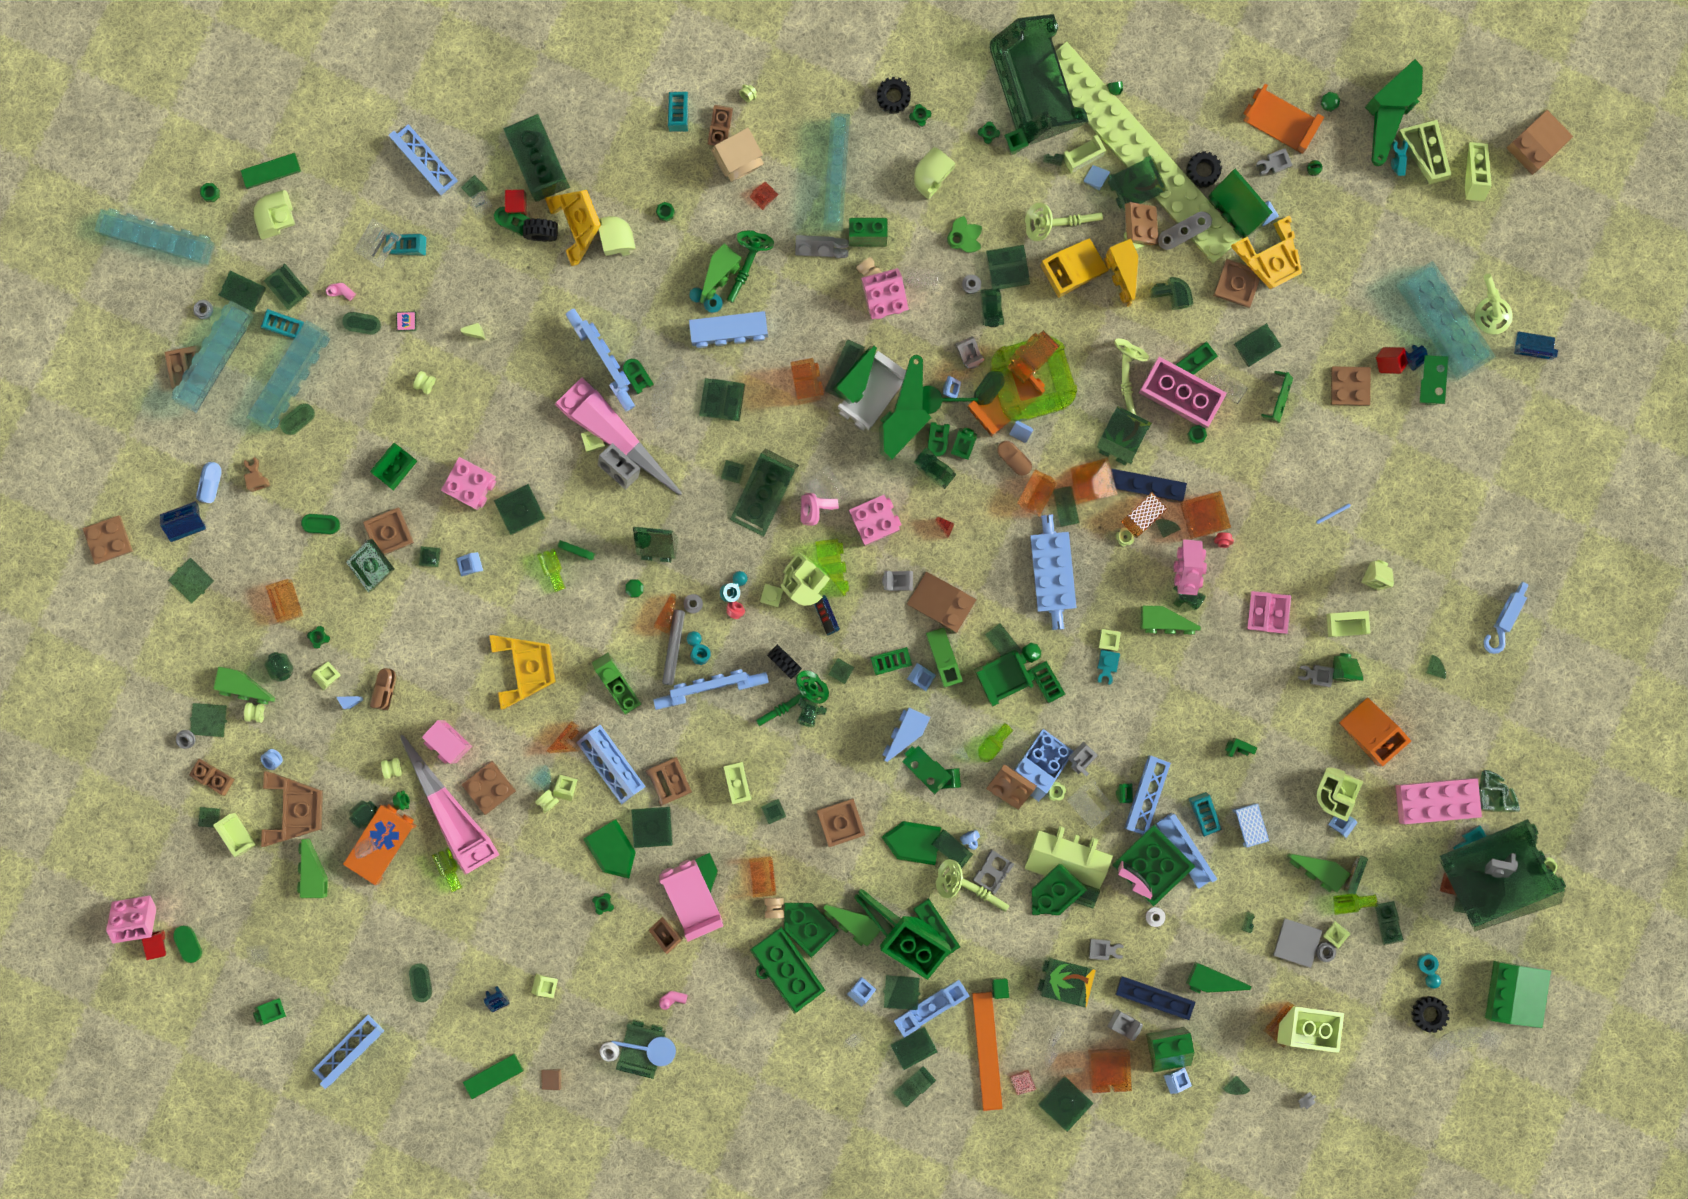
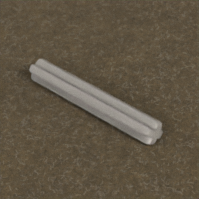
M674 610L662 680V683L665 685L674 684L685 611Z

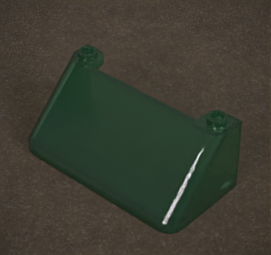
M1054 14L1017 18L992 38L990 42V52L1015 130L1023 129L1029 145L1089 122L1083 107L1074 108L1052 42V37L1056 35L1058 30V23Z

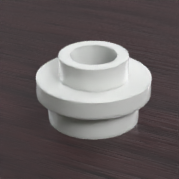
M1153 907L1147 911L1146 921L1153 927H1159L1165 921V913L1162 909ZM1154 914L1159 915L1157 921H1154L1152 918Z
M606 1042L600 1048V1055L605 1061H614L619 1055V1048L615 1043ZM607 1049H611L613 1053L609 1054Z

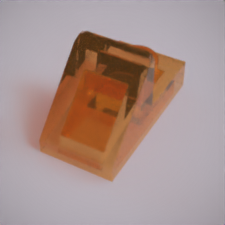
M571 721L547 749V752L579 751L567 741L568 739L573 740L577 736L579 725Z

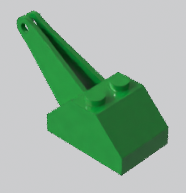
M1416 59L1381 89L1365 106L1368 112L1374 116L1371 160L1375 166H1382L1386 162L1403 115H1407L1420 102L1418 98L1422 94L1423 67Z
M913 355L909 359L894 411L887 412L880 420L882 422L879 426L880 454L888 461L892 460L932 418L924 409L922 410L923 358L920 355Z
M860 889L858 891L859 894L854 896L855 900L886 936L880 944L881 951L928 980L951 952L950 945L933 927L917 917L903 916L900 918L875 900L865 890Z

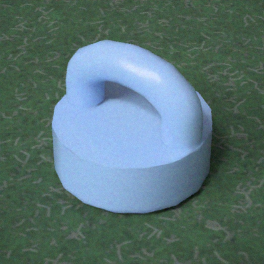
M269 749L260 757L264 767L269 770H275L283 761L281 754L274 749Z
M972 830L963 834L960 840L963 845L968 844L970 849L975 850L977 849V839L980 835L977 830Z

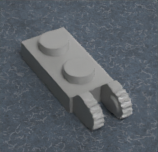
M797 235L795 255L847 258L848 251L841 248H847L849 241L844 238Z

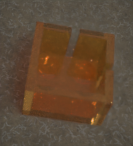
M1044 330L1039 334L1035 332L1027 340L1028 342L1025 345L1022 344L1009 359L1011 363L1007 368L1023 384L1036 372L1035 369H1040L1059 348V345Z
M813 358L790 362L798 405L821 401V396L824 393L822 381L817 380V377H820L818 362L814 363Z
M1221 491L1180 503L1184 519H1189L1186 526L1190 540L1231 528Z
M1127 1048L1088 1050L1089 1068L1091 1070L1089 1071L1090 1090L1092 1093L1110 1092L1108 1085H1111L1114 1092L1132 1091L1130 1051Z

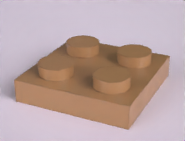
M1132 202L1126 203L1127 240L1131 239L1133 243L1146 245L1159 244L1156 206Z
M1226 259L1213 296L1250 308L1260 278L1249 266Z
M1332 366L1331 405L1370 406L1371 367Z
M399 507L363 522L378 558L414 543Z
M119 515L82 528L96 565L133 552L121 516Z
M493 761L462 784L484 815H487L516 792Z
M1003 765L986 789L1019 810L1037 785L1008 766Z
M854 798L817 810L829 847L865 836Z

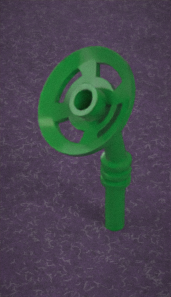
M752 230L741 231L737 234L736 239L738 243L748 248L749 253L742 270H739V274L736 275V282L726 299L728 302L733 303L742 285H745L756 253L767 251L774 247V240L770 236Z
M801 671L796 677V684L801 693L786 703L782 702V705L775 706L774 710L756 719L757 724L760 727L777 716L781 717V714L788 713L790 708L804 699L817 704L824 703L829 697L826 683L812 671ZM803 677H808V678H809V679H804L803 681L801 680V678H803ZM815 682L820 686L822 692L818 691V686L815 684Z

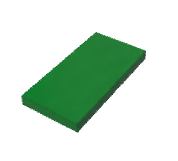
M782 927L750 949L794 1014L826 991Z

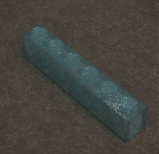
M831 113L824 211V230L843 231L850 114Z
M111 208L108 211L100 210L94 231L103 236L208 266L215 243L210 240L211 238L206 235L199 234V237L194 236L191 231L185 229L177 231L174 230L173 226L167 224L159 226L156 225L155 221L146 218L144 221L138 220L137 216L129 213L124 216L119 211Z
M231 300L228 305L223 307L221 317L212 325V332L209 337L203 340L201 350L194 355L192 365L189 370H185L180 385L176 386L172 392V399L176 404L197 413L254 317L250 310Z
M306 320L246 418L268 431L278 426L280 422L278 418L290 406L289 400L292 396L295 397L300 390L299 384L302 380H306L310 374V366L316 364L320 357V350L328 345L330 338H328L330 334Z

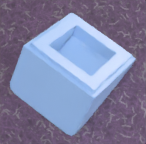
M1092 165L1083 182L1100 191L1110 172Z
M1016 421L1009 435L1026 443L1033 432V428L1020 421Z
M478 552L456 558L461 577L483 571Z
M917 663L907 680L926 691L936 675Z
M361 696L336 697L343 709H350L363 701Z
M1334 816L1328 825L1347 838L1356 826L1357 821L1349 816L1348 821Z
M861 977L847 995L862 1007L876 989Z
M1185 1067L1163 1075L1170 1094L1179 1093L1192 1086Z

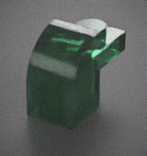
M1169 277L1167 280L1168 285H1165V283L1155 284L1150 290L1151 298L1170 296L1172 310L1190 308L1194 304L1189 285L1177 277Z
M999 288L980 290L983 325L989 327L1004 325Z
M926 447L914 461L917 466L916 468L943 489H946L956 476V473L948 465L940 461Z

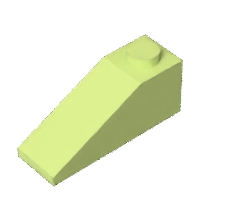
M1469 142L1465 197L1466 200L1485 202L1492 186L1488 144Z
M1382 560L1372 561L1361 583L1378 591L1391 588L1394 585L1393 570L1387 567L1388 563Z

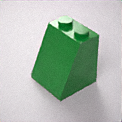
M1185 1027L1146 1034L1153 1073L1192 1065L1195 1053L1191 1033Z

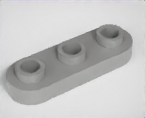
M1203 211L1198 212L1165 230L1158 238L1160 247L1166 250L1173 249L1207 230L1212 224L1210 214ZM1201 217L1205 219V223L1203 225H1200L1198 223V220ZM1183 227L1188 229L1187 234H1182L1181 229ZM1167 236L1171 238V242L1169 244L1165 243L1164 241L1165 237Z

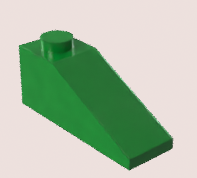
M874 345L868 347L832 388L848 404L858 403L864 396L862 393L866 389L877 349Z
M1346 653L1334 656L1332 667L1334 668L1333 679L1346 682L1363 681V674L1358 660L1351 658L1352 655Z
M1197 962L1194 963L1186 982L1190 985V990L1199 994L1201 990L1210 993L1250 990L1252 987Z

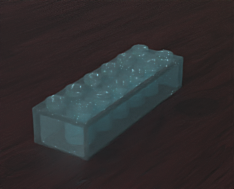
M1433 261L1396 284V287L1441 356H1448V366L1457 380H1460L1496 357Z

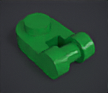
M499 207L494 213V219L498 225L523 236L524 220L530 219L529 217L521 213H506L505 207ZM514 219L519 220L517 226L512 224Z
M631 358L624 363V373L637 394L643 392L642 390L647 386L651 387L654 385L637 359ZM642 375L644 380L637 383L635 379Z
M931 422L928 451L932 456L940 457L945 454L950 424L937 425L936 422ZM935 433H943L942 438L935 437Z

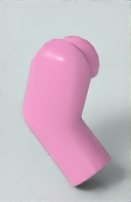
M344 283L331 284L326 288V294L330 297L343 295L351 301L356 295Z
M669 991L661 997L659 1006L661 1009L667 1010L675 1002L686 1004L688 995Z

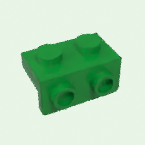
M393 443L370 472L394 491L417 463V460L396 443Z

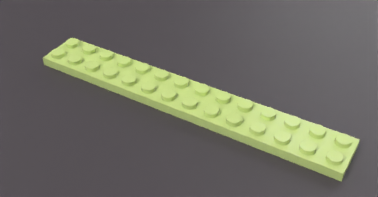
M1065 42L1038 66L1042 73L1107 146L1129 168L1132 174L1138 179L1144 178L1140 182L1144 187L1150 186L1156 181L1153 156L1168 191L1164 192L1156 186L1148 190V192L1177 224L1198 212L1203 211L1210 214L1212 218L1211 226L1191 238V240L1213 264L1232 248V244L1242 239L1120 100L1109 92L1108 87L1068 42ZM1202 217L1199 218L1198 223L1200 225H1203L1205 223V219ZM1183 227L1182 230L1187 234L1188 229Z

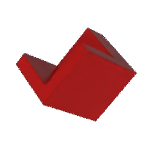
M524 189L505 190L506 213H521L527 216V198Z
M1383 347L1376 356L1379 373L1401 374L1408 364L1405 347Z
M164 930L152 932V937L142 939L146 960L166 956L163 941L166 938Z

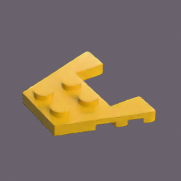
M587 190L545 198L551 214H555L563 209L575 239V243L566 250L571 266H576L580 263L601 226Z
M1290 215L1273 224L1282 242L1256 254L1248 237L1231 245L1232 249L1269 289L1302 273L1298 250L1294 247L1293 239L1295 235L1294 231H1291L1290 223L1292 221Z
M489 635L492 653L512 650L518 689L498 692L501 710L556 683L550 644Z

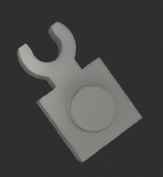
M1286 148L1269 154L1267 156L1268 161L1260 160L1256 164V167L1260 165L1265 167V170L1259 173L1260 176L1266 175L1271 169L1273 174H1276L1293 166Z
M1314 665L1313 670H1311L1308 666H1300L1299 669L1306 671V676H1298L1299 680H1308L1310 678L1312 685L1331 687L1334 668Z
M1090 938L1089 959L1109 960V955L1121 959L1123 955H1118L1115 951L1117 948H1124V946L1120 943L1110 946V940Z

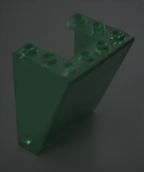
M1528 819L1439 856V861L1474 932L1559 905L1563 902V897L1565 896L1564 888H1566L1565 882L1561 876L1557 877L1556 874L1554 875L1551 868L1547 869L1544 863L1546 861L1545 855L1542 850L1538 851L1536 847L1538 830L1534 823L1530 824ZM1511 853L1516 854L1517 870L1508 878H1496L1491 874L1485 873V866L1491 859L1505 861Z

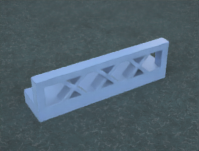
M409 124L399 133L393 131L389 134L393 142L440 195H443L458 182ZM407 131H410L413 135V143H405L401 137ZM415 146L426 149L425 157H417L415 155ZM427 160L438 163L437 171H429ZM440 174L448 175L452 179L444 187L439 182Z
M601 725L588 732L576 742L621 804L646 787ZM585 740L589 741L592 749L588 748L584 742ZM597 756L602 759L603 764L599 763ZM609 772L613 774L614 780L610 778ZM620 788L624 789V791L627 793V796H623V794L620 792Z
M1148 755L1124 827L1125 829L1142 835L1149 829L1171 764L1170 762ZM1156 763L1165 765L1163 773L1158 776L1154 773ZM1155 780L1158 789L1156 792L1149 794V784ZM1149 798L1152 807L1151 810L1144 813L1142 810L1143 802ZM1142 816L1146 822L1144 831L1135 828L1138 818Z
M1174 813L1169 814L1156 823L1159 830L1195 865V868L1188 874L1198 889L1208 882L1217 880Z
M369 1014L312 1070L322 1080L320 1085L324 1089L328 1088L384 1032ZM369 1021L375 1029L370 1034H362V1026ZM351 1037H359V1045L356 1048H349V1039ZM337 1051H346V1058L342 1062H335V1053ZM324 1064H332V1072L325 1077L319 1069Z

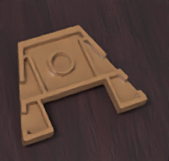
M264 771L263 789H283L282 829H262L261 847L321 830L323 790L270 771Z

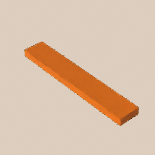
M992 991L972 993L983 1111L1000 1110L1003 1107Z

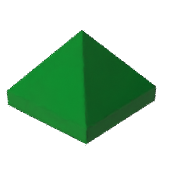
M1132 783L1119 784L1116 790L1119 803L1133 802ZM1125 788H1127V799L1125 798Z

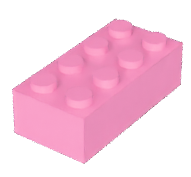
M1161 357L1156 359L1138 392L1205 429L1209 427L1227 394Z
M1478 778L1395 785L1400 824L1482 817Z

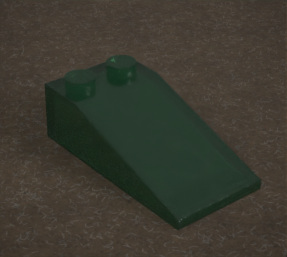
M539 114L503 128L535 202L570 188Z
M765 448L755 464L730 520L764 537L799 465ZM738 516V517H740V518H742V519H744V520H746V521H748V522H750V523H752V524H754V525H756V526L762 528L763 531L760 530V529H758V528H756V527H754V526H751V525H749V524H747V523H745V522H743V521H741V520H739V519H737V518H735V517Z
M633 527L636 555L641 556V560L652 561V558H660V562L671 563L672 560H676L678 536L673 530Z

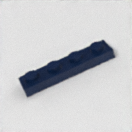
M1111 469L1108 488L1148 496L1152 494L1155 497L1184 502L1187 486L1185 482Z
M1124 976L1120 977L1115 992L1118 996L1190 1020L1196 1003L1193 1000Z

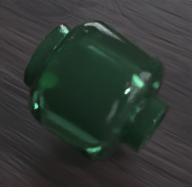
M278 652L270 654L264 665L270 678L279 682L290 678L294 669L287 654Z
M360 800L349 811V820L358 829L361 827L365 829L378 808L370 800L368 802Z

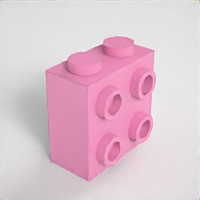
M898 268L861 278L871 319H881L887 315L900 314L903 311L909 310L903 279Z
M459 457L441 491L478 510L479 507L482 508L487 501L485 496L489 490L492 491L494 488L496 477Z
M885 495L849 510L864 547L900 531L899 526H901L899 517L893 515L891 511L894 508L890 498L886 499Z
M1183 539L1182 546L1177 549L1178 561L1174 562V572H1177V574H1175L1174 585L1177 586L1178 594L1197 596L1199 588L1203 586L1202 574H1206L1207 563H1204L1206 549H1203L1202 541Z
M151 896L112 902L106 929L112 943L152 937L156 906Z

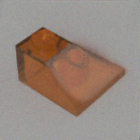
M1108 458L1071 468L1073 487L1078 504L1081 505L1118 495Z

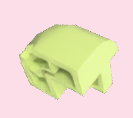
M933 147L915 168V186L928 200L941 187L942 181L954 170L956 164L938 148Z
M286 190L262 197L254 207V220L262 240L281 234V229L295 225L291 213L293 208Z
M616 216L599 218L601 224L599 232L605 255L621 253L622 256L630 255L629 251L636 248L629 224L624 219Z
M798 552L783 571L785 577L781 587L798 604L804 606L812 605L823 598L819 592L825 587L830 578L818 565Z
M1326 768L1317 790V799L1322 810L1337 818L1348 821L1363 781L1345 774V771L1340 769Z

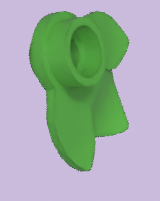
M965 216L956 219L953 223L952 231L947 236L948 245L953 249L961 248L967 253L980 250L981 245L976 239L981 234L982 226L976 224L967 225ZM955 236L960 238L958 243L953 241Z

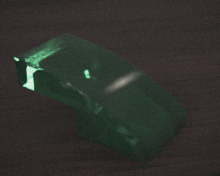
M922 1066L892 1093L904 1107H908L936 1080Z

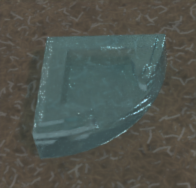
M547 765L532 778L545 792L548 791L551 785V773Z

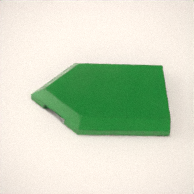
M617 819L583 839L602 872L630 878L636 851Z
M902 821L881 838L897 859L935 865L941 827Z
M1058 864L1032 888V915H1061L1087 889L1062 864Z
M784 903V931L812 958L839 930L812 903Z

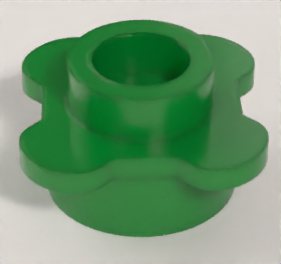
M917 104L913 113H910L909 119L923 127L932 113L921 104Z
M988 121L983 128L978 129V135L983 137L986 144H991L995 137L1000 136V131L996 129L993 122Z
M318 626L307 634V638L310 639L313 647L316 649L330 641V636L326 635L323 626Z
M404 790L401 793L396 792V795L393 796L395 808L401 811L409 809L410 799Z
M605 893L600 897L595 896L592 899L596 908L595 912L598 915H602L606 911H613L614 905L611 904V895L609 893Z

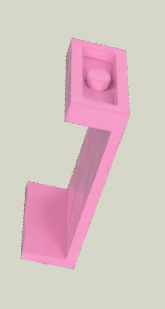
M695 859L683 861L678 867L674 869L667 868L661 872L659 881L665 887L684 928L685 937L688 942L723 927L721 915Z

